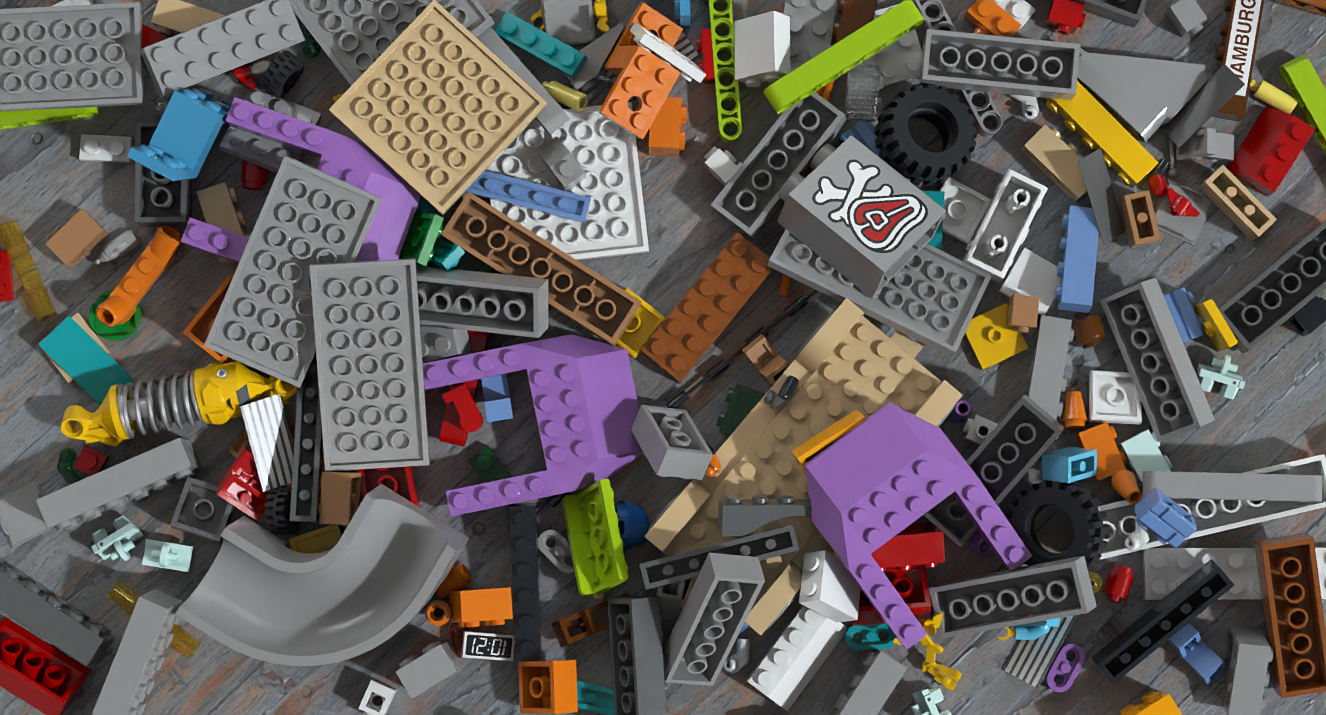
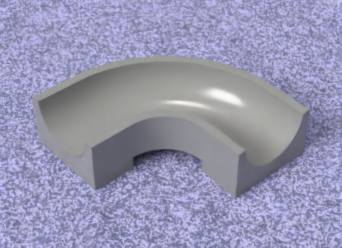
M380 484L365 495L338 543L332 549L320 553L308 554L285 547L286 541L243 516L225 527L221 534V537L224 538L223 544L213 564L190 597L180 605L175 615L229 648L258 660L290 666H318L337 663L374 649L401 630L431 599L440 584L445 580L469 538L383 484Z

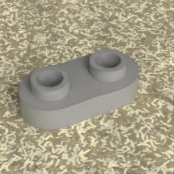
M555 530L544 531L538 538L540 551L562 572L574 573V565L568 566L564 562L566 556H572L570 543ZM554 538L556 545L553 548H549L546 545L547 539Z

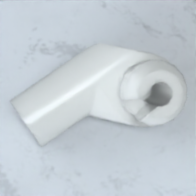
M1010 94L1011 97L1021 102L1022 112L1026 119L1037 117L1039 107L1036 97Z
M1136 520V530L1125 540V547L1132 552L1140 550L1150 539L1149 528L1147 530L1142 529Z
M737 639V652L730 658H727L723 665L727 672L737 673L749 663L750 639Z

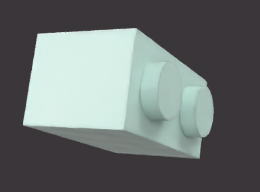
M1144 430L1117 444L1118 449L1124 452L1127 465L1135 475L1140 490H1143V471L1171 472L1170 469L1173 468L1166 455L1162 456L1158 448L1160 442H1158L1155 433H1150L1149 430Z

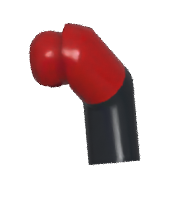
M1160 159L1159 163L1148 175L1151 192L1160 198L1167 195L1168 187L1163 176L1171 166L1164 159Z

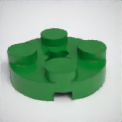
M111 290L98 296L99 298L96 299L95 303H92L89 310V322L92 329L99 336L108 341L118 342L126 340L137 333L142 313L138 304L136 306L137 310L126 323L113 327L102 324L96 316V309L113 292Z

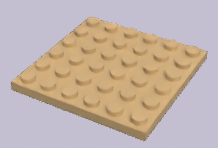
M433 0L332 105L329 112L441 215H444L546 107L547 102L437 1Z

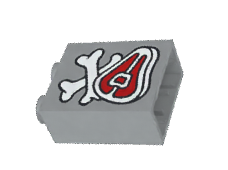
M851 135L837 149L829 143L825 144L810 162L809 167L814 171L806 178L796 172L785 182L778 193V197L785 204L777 222L872 299L933 238L946 210Z

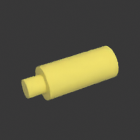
M1254 79L1251 80L1250 89L1254 91L1253 96L1279 111L1291 114L1298 103L1297 99L1264 80L1260 83Z
M544 81L542 83V86L555 101L579 112L586 108L588 104V96L557 81H551L550 83Z

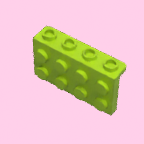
M600 479L579 494L566 495L562 498L578 591L583 596L603 594L628 579V565L624 558V545L618 527L619 518L615 512L614 492L610 486L609 479Z

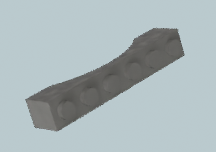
M737 495L726 496V499H719L718 531L721 536H749L758 528L777 519L791 516H811L812 508L809 495L804 496V499H794L793 496L780 495L778 499H768L767 496L763 495L752 496V499H742L741 496Z

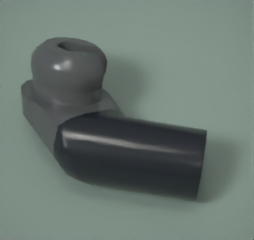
M789 375L778 394L773 390H769L764 398V402L770 404L772 408H777L791 398L799 384V380Z

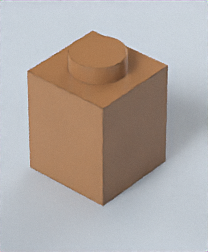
M1018 294L1009 296L1006 327H1013V332L1029 333V329L1037 328L1039 297Z

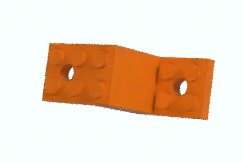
M640 2L603 67L618 78L598 113L639 139H644L681 72L653 54L654 51L650 53L633 40L635 36L631 33L630 29L636 22L646 30H651L655 36L671 47H674L683 28L644 2ZM632 96H635L639 101L638 108L634 111L628 107V100Z

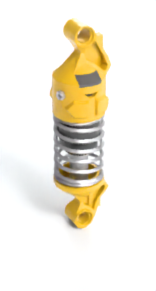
M239 361L224 364L210 363L204 368L187 371L184 377L176 373L172 379L164 375L160 382L155 378H151L148 384L139 380L136 386L132 383L112 385L102 404L94 413L86 411L78 405L69 406L63 415L61 431L67 437L85 440L86 444L99 441L106 445L117 447L124 440L136 436L137 425L140 433L146 436L148 433L147 418H149L152 430L157 434L161 428L160 421L168 431L172 429L173 423H176L181 429L184 427V423L189 422L190 425L195 426L197 421H200L202 424L212 423L220 425L230 419L243 417L240 406L280 394L282 405L289 404L288 398L297 392L298 387L274 376L267 379L249 370ZM152 383H155L157 386L152 392ZM140 385H143L146 390V397L144 398L139 393ZM128 387L131 388L134 392L133 400L128 390Z

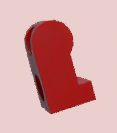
M466 384L442 394L447 405L454 403L460 415V425L465 431L475 433L481 430L484 422L483 417Z

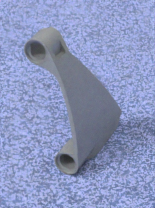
M1080 48L1077 79L1083 82L1130 125L1128 128L1130 133L1142 143H1145L1162 124L1169 122L1207 81L1205 65L1087 53Z

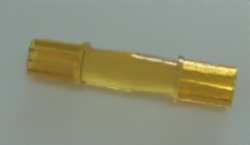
M11 221L1 225L0 235L6 246L7 254L11 255L16 272L27 294L25 296L30 302L37 321L54 316L56 310L47 292L48 288L43 285L37 266L28 250L29 244L26 243L18 222Z
M119 581L108 594V598L127 611L128 615L133 613L138 598L141 596L122 581ZM174 624L171 631L174 636L170 646L187 659H190L200 647L201 642L185 631L181 625L177 626Z

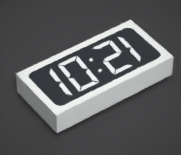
M463 631L461 657L513 661L514 635Z

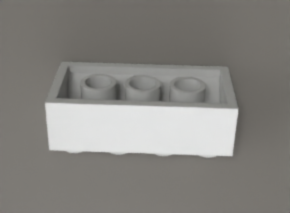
M802 605L746 679L747 682L788 711L842 639L848 628L841 622L836 623Z

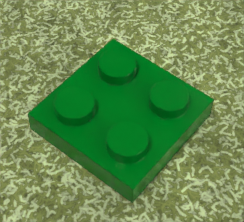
M416 212L399 259L416 258V265L426 266L433 256V246L436 238L442 232L444 218L436 214Z

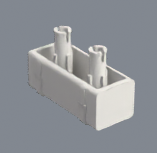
M1008 169L996 187L992 201L972 240L968 244L962 261L992 275L991 280L997 283L1002 281L1014 261L1013 258L1019 246L1023 244L1029 232L1032 219L1040 208L1041 201L1048 188Z

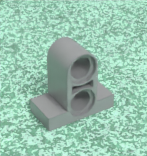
M1212 128L1197 130L1180 148L1176 145V160H1200L1217 163L1233 162L1234 135L1217 133L1216 129Z

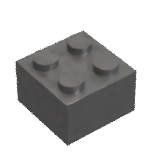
M187 477L170 526L173 529L221 544L223 539L221 534L228 525L234 505L216 494L218 486Z

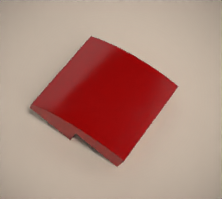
M246 447L242 450L225 475L216 494L255 520H258L266 511L265 502H267L266 498L267 495H270L269 492L271 490L265 492L262 490L252 451Z

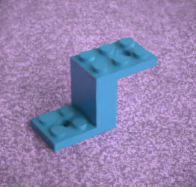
M185 88L184 91H174L149 145L131 147L127 157L172 181L197 178L222 124L227 123L226 118L232 103L222 100V102L213 99L214 94L202 88L200 90Z

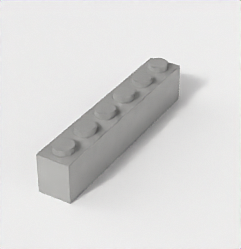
M1041 315L1037 319L1026 395L1056 420L1062 414L1063 402H1059L1060 394L1065 391L1067 377H1063L1064 368L1068 367L1070 363L1071 352H1067L1068 343L1073 341L1075 331L1071 328L1072 320ZM1053 443L1046 449L1044 453L1052 451ZM1042 455L1029 470L1042 472Z

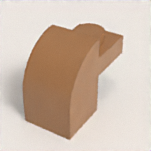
M762 334L742 349L753 364L752 366L770 387L774 385L789 367L788 363L778 355Z

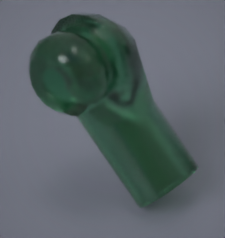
M301 23L299 27L307 38L306 45L303 47V53L307 57H316L321 51V46L305 25Z
M66 448L60 452L57 470L69 485L81 480L74 471L73 466L76 461V452L72 448Z

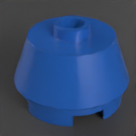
M620 500L614 504L619 518L618 527L620 537L623 540L624 552L646 541L644 536L648 532L649 521L643 507Z

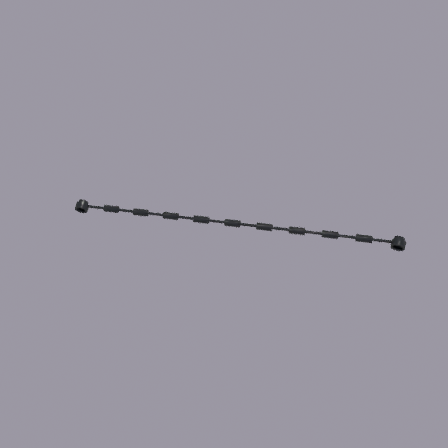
M814 289L807 296H800L784 309L786 313L766 329L764 327L759 329L745 341L746 345L726 361L723 358L706 372L707 376L687 392L683 390L666 404L667 408L677 409L690 398L689 394L709 378L713 380L729 367L728 363L742 353V349L761 334L767 337L770 329L788 315L792 317L807 305V300L818 291ZM566 492L551 496L547 499L549 503L537 511V516L550 506L554 508L562 501L563 497L571 493Z

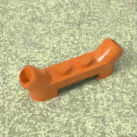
M170 226L159 227L153 240L104 302L97 306L96 316L102 324L108 327L122 325L132 317L141 299L165 269L168 270L175 261L177 248L182 239L176 229Z

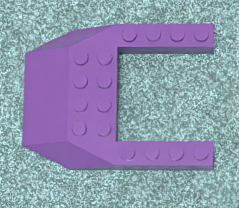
M234 97L226 118V122L231 127L320 157L317 169L382 197L355 262L399 259L421 199L419 193L365 144L334 131ZM189 218L181 242L189 247L238 264L249 241L248 237L193 218Z
M571 334L424 363L425 390L527 370L547 470L447 490L446 496L450 516L588 488L600 479H610L641 455L643 450L631 431L639 411L627 349L617 346L613 347L610 344Z
M890 402L804 465L812 508V522L896 639L906 650L928 634L871 556V553L952 493L954 494L999 561L1011 572L1032 557L982 482L939 427Z

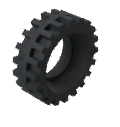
M1046 480L1026 487L1027 490L1019 492L1015 496L1018 499L1017 502L1011 503L1008 507L1012 514L1010 517H1006V519L1032 555L1023 564L1030 566L1084 556L1087 569H1090L1092 563L1101 558L1102 555L1099 551L1107 546L1108 542L1103 540V535L1109 533V526H1103L1102 518H1106L1107 514L1106 511L1100 513L1097 506L1102 502L1099 498L1092 499L1090 497L1091 489L1088 487L1080 488L1077 481L1064 483ZM1046 506L1060 507L1072 519L1075 530L1074 540L1071 546L1062 553L1049 552L1037 540L1034 530L1035 518L1038 512Z

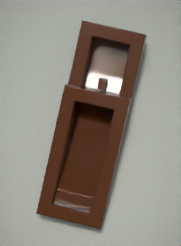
M627 592L617 597L629 596V594ZM607 601L551 623L560 647L609 628Z

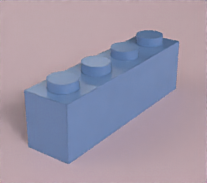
M1070 206L1067 214L1063 213L1061 220V229H1065V236L1060 238L1059 252L1063 253L1062 262L1058 261L1056 275L1061 277L1060 286L1056 285L1054 301H1058V310L1089 313L1093 302L1099 228L1093 208Z

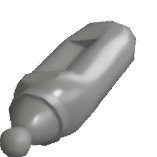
M131 230L125 231L104 246L103 251H101L99 258L95 259L94 262L99 265L100 262L118 260L139 244V241Z

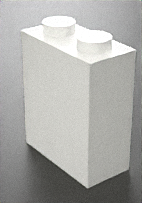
M771 11L734 21L735 80L745 83L747 87H758L762 82H776L791 72L790 16Z
M826 550L805 553L799 603L836 623L857 620L861 589L840 559Z

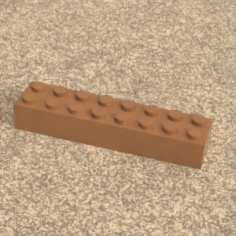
M469 191L441 233L445 240L460 245L464 252L499 274L548 279V305L613 347L616 346L642 305V302Z

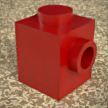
M1052 0L1045 26L1055 28L1054 31L1062 35L1074 34L1077 28H1082L1086 17V14L1082 13L1084 4L1071 0Z

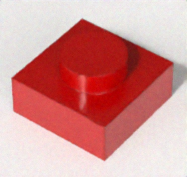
M85 444L73 467L92 476L103 470L110 456Z

